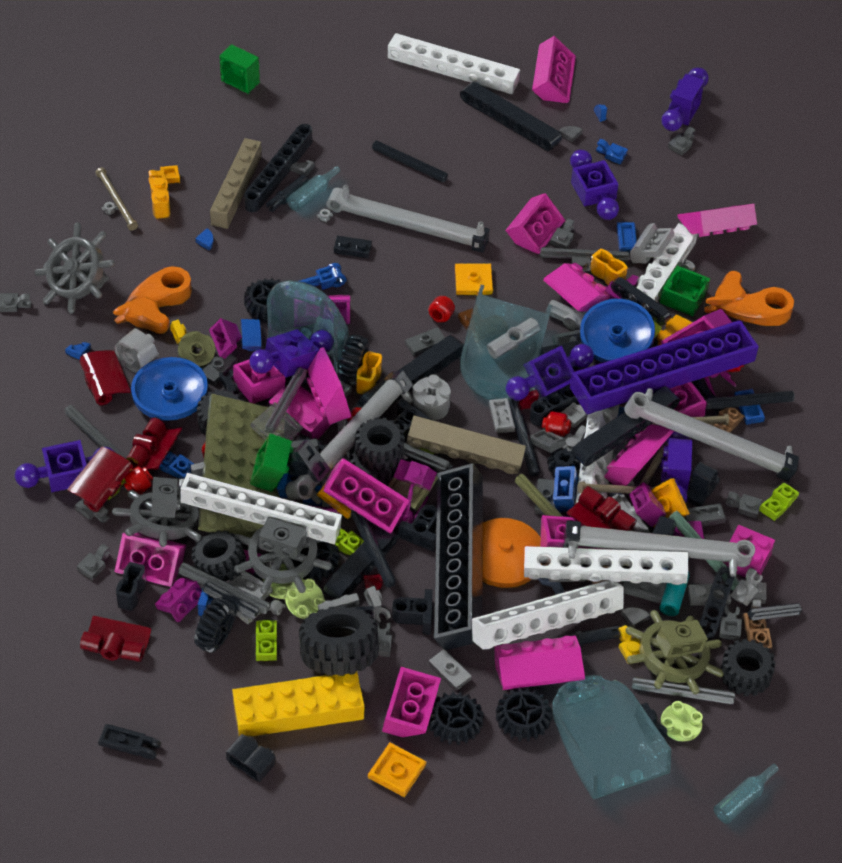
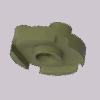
M192 331L182 337L177 353L179 358L187 359L200 368H204L214 358L216 349L214 341L210 336L201 334L198 331ZM194 346L201 348L199 354L192 352Z

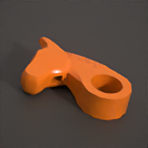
M171 266L150 275L134 289L125 304L114 310V315H119L114 320L116 324L130 322L137 328L147 329L157 334L166 333L170 327L169 318L160 312L159 307L183 304L190 298L192 287L189 273L181 267ZM168 284H179V285H181V286H179V287H177V288H168V287H165V286H167Z
M730 271L725 275L722 283L717 288L715 296L706 299V303L710 305L704 307L706 313L722 309L726 315L744 322L763 326H780L790 320L794 299L791 293L778 287H770L753 294H746L741 285V274L737 271ZM768 304L779 305L781 309L771 308Z

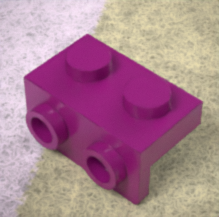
M181 577L175 581L174 585L167 592L161 595L155 605L158 610L171 613L174 620L180 622L198 604L202 590L197 581Z

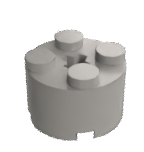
M136 328L119 340L114 347L119 360H124L127 363L125 367L134 373H137L143 366L159 357V353L154 345V338L150 334L145 335Z
M430 375L419 380L413 386V407L429 418H432V420H439L445 417L450 408L451 390L449 385L437 375Z

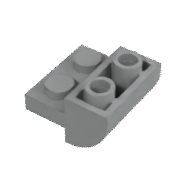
M655 223L649 224L630 252L632 263H648L651 257H660L675 234L673 229H657Z

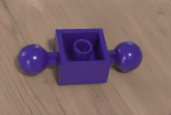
M697 67L690 70L688 74L684 75L683 79H679L676 90L673 89L670 95L672 102L661 118L662 125L666 130L676 131L681 128L682 124L688 126L701 104L703 88L709 80L708 73L703 68Z
M586 150L575 151L570 157V164L573 168L571 184L583 206L597 204V213L602 219H614L619 213V205L615 200L617 199L618 182L605 160L592 163V157Z
M298 329L267 338L265 350L259 349L253 352L249 363L252 370L256 373H267L274 366L287 378L293 376L300 367L307 371L320 348L324 347L326 353L333 348L334 339L325 330L316 331L310 340Z
M578 344L571 350L570 356L567 357L561 345L523 364L529 377L516 376L509 379L505 388L506 393L511 399L519 401L526 398L530 388L534 387L539 393V398L547 396L571 383V376L574 372L572 367L586 368L591 365L594 360V352L590 346Z
M674 431L666 440L668 445H664L660 484L674 478L686 503L691 475L692 440H688V436Z
M81 440L42 448L45 466L37 468L31 463L21 464L15 471V480L21 487L31 488L38 483L40 478L48 477L51 492L68 489L100 448L93 453V456L85 457Z

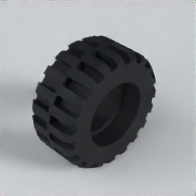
M333 606L325 610L320 609L317 613H311L299 627L300 656L302 661L312 671L315 670L319 674L326 673L328 676L355 674L356 671L361 672L365 670L378 657L379 638L377 622L366 611L362 609L357 610L355 607L346 608V606L334 608Z

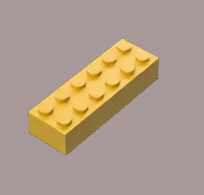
M357 671L351 675H324L232 689L239 736L241 734L258 736L364 719V702Z

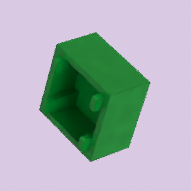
M232 44L219 55L221 81L247 94L260 83L259 57Z
M677 265L662 289L660 304L693 317L708 293L710 278Z
M271 433L268 435L257 452L250 485L270 492L277 488L280 479L289 471L287 466L289 454L293 453L291 440Z

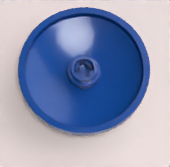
M609 299L594 305L586 312L580 326L582 344L590 346L594 352V358L603 363L652 347L655 337V326L649 312L641 305L626 299Z
M166 357L151 361L143 366L133 378L131 392L134 404L145 415L160 420H177L197 411L198 402L201 401V397L203 395L207 396L208 383L205 373L195 363L183 358Z

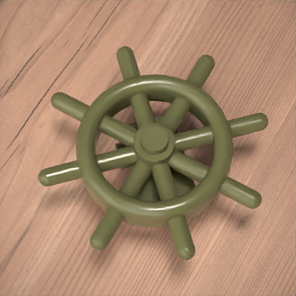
M653 610L650 615L654 624L648 627L644 633L630 626L625 630L628 635L641 640L640 654L628 656L627 662L629 664L643 662L653 674L658 676L654 683L656 689H660L666 680L674 683H687L691 692L698 694L700 689L695 679L699 678L704 671L718 677L724 675L722 669L709 663L710 649L721 647L722 642L720 640L707 641L708 638L702 627L693 616H688L683 622L662 621L659 613ZM650 645L660 650L652 652ZM698 653L699 658L692 656L690 654ZM664 658L666 661L662 663L658 659ZM685 661L694 665V667L688 668ZM677 664L679 669L672 668V665Z

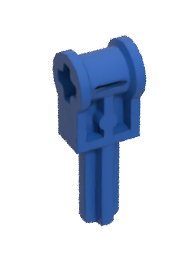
M332 263L325 268L316 270V276L293 282L292 286L295 292L319 285L324 290L331 287H340L345 284L347 279L341 272L340 264Z

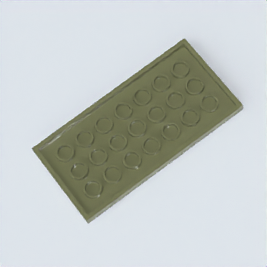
M211 394L208 407L203 477L279 498L277 488L270 492L250 485L257 452L270 434L265 432V425L274 409ZM284 416L280 421L277 429L273 433L274 435L280 436L282 438L284 430ZM200 508L198 530L215 533L216 531L223 532L225 530L235 535L240 534L252 538L254 533L264 526Z

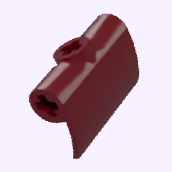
M94 351L80 357L79 361L84 371L86 385L89 390L91 389L98 405L102 406L111 402L112 394L131 393L114 351Z
M151 418L142 434H136L133 438V448L126 457L133 465L132 469L137 466L145 467L148 471L158 469L180 435L182 427L166 429L165 424L160 419Z
M101 447L67 491L84 499V504L90 510L98 512L110 496L113 497L119 490L122 480L133 468V465L116 452Z
M590 486L583 490L578 503L567 511L570 517L581 522L583 526L631 531L637 523V519L621 510L620 504L614 498L607 497L605 499L603 495Z
M93 616L88 632L84 631L82 634L80 649L100 653L105 659L111 661L117 660L119 657L141 662L149 642L151 628Z

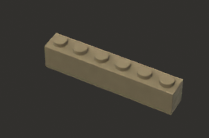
M244 138L210 209L212 226L228 229L262 157L260 141Z
M413 416L406 444L415 448L427 449L435 454L442 453L453 459H464L473 464H482L490 469H501L508 474L519 473L526 446L418 416Z

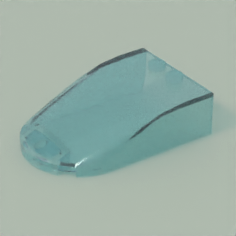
M293 280L277 283L267 298L268 338L298 329L310 340L316 331H328L334 339V345L331 350H334V370L338 374L340 358L346 341L349 338V331L342 314L334 302L325 293L310 284Z
M480 285L461 353V373L469 388L479 396L489 400L508 398L509 400L511 398L508 397L505 390L508 380L516 376L529 377L523 364L539 357L552 305L549 304L543 313L482 295L484 285ZM529 318H533L538 322L541 329L540 332L521 343L517 349H511L497 359L491 357L488 353L487 344L507 333L511 327H516ZM510 336L512 340H517L515 337Z
M591 675L585 676V680L567 682L559 688L552 703L553 718L569 758L593 800L670 773L671 748L627 686L615 679L612 682L602 679V676Z

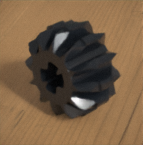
M567 447L564 450L559 448L553 451L547 460L548 470L552 472L553 477H555L556 467L575 466L576 471L580 469V461L571 454V451H568Z

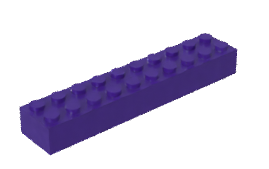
M741 320L573 372L570 389L586 415L626 403L635 392L645 394L647 389L650 388L655 393L664 386L670 389L754 362L759 346Z

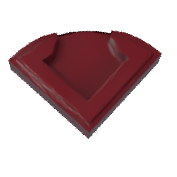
M537 390L530 391L526 398L519 400L521 410L531 408L532 403L538 400L539 393Z
M380 574L364 576L365 590L372 586H375L376 591L381 589L383 580Z

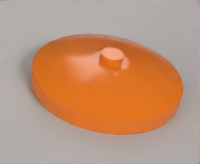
M496 518L483 522L482 582L495 587L512 588L531 581L532 579L529 577H524L525 546L540 547L541 537L529 525L515 519Z

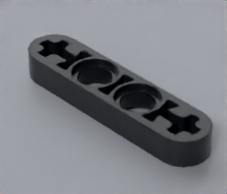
M618 277L611 283V289L616 295L641 305L649 312L657 324L665 325L671 320V314L664 306L622 277Z
M721 567L717 571L699 622L702 629H705L707 623L711 622L710 632L706 635L707 641L713 639L716 634L734 581V577L730 575L729 567ZM726 573L728 578L726 579L724 586L720 585L723 576L721 575ZM721 590L724 593V598H715L713 592ZM715 608L718 611V616H709L707 610Z

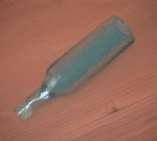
M335 166L325 175H316L287 198L290 208L294 211H300L327 189L328 182L340 172V168Z
M772 764L760 775L746 778L714 807V813L718 819L728 824L763 793L765 782L779 770L777 765Z

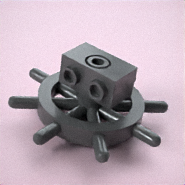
M77 222L74 224L73 237L62 241L60 244L53 238L48 239L47 242L53 251L49 256L46 268L35 270L36 276L46 275L47 282L51 288L50 292L43 299L44 304H49L58 294L68 299V313L73 314L75 312L76 299L83 298L90 292L96 298L102 297L99 289L109 279L103 269L115 266L114 260L103 259L102 252L98 247L106 238V232L101 231L91 242L81 237V224ZM80 247H86L85 251L81 252ZM70 250H72V258L67 255ZM61 260L65 262L64 266H59ZM60 273H65V274L62 276V278L59 280V279H58V274H60ZM70 280L69 290H65L63 287Z
M153 477L151 493L139 495L135 491L129 490L127 495L134 500L131 504V509L114 508L112 510L115 516L130 517L133 526L125 530L127 536L140 532L150 538L159 539L161 547L167 545V540H176L186 536L196 542L202 539V536L194 531L199 522L198 508L181 503V487H177V479Z
M268 517L264 526L258 529L252 538L240 534L235 535V537L239 538L240 543L249 546V561L236 565L234 571L240 573L253 568L257 575L265 579L260 589L262 594L268 593L272 583L286 584L294 582L300 593H304L306 587L302 578L308 575L314 566L325 570L332 568L330 562L317 559V543L323 541L306 537V528ZM309 548L308 555L301 554L302 549ZM258 549L270 552L260 557L257 556ZM292 559L303 563L295 568ZM274 560L271 568L264 565V563ZM281 564H285L287 570L279 571Z

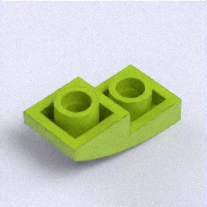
M783 483L773 491L769 499L761 504L759 511L775 521L790 507L800 493L786 483Z
M341 528L335 544L338 546L339 551L352 555L364 540L353 531L348 534Z
M277 620L256 621V661H277Z

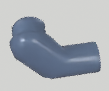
M548 578L538 579L541 584L552 587L556 595L564 593L561 582H549Z

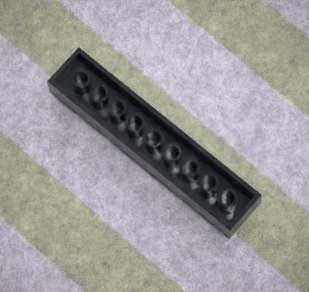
M473 463L437 474L434 639L444 650L474 644L475 642L472 640V619L482 616L483 476Z

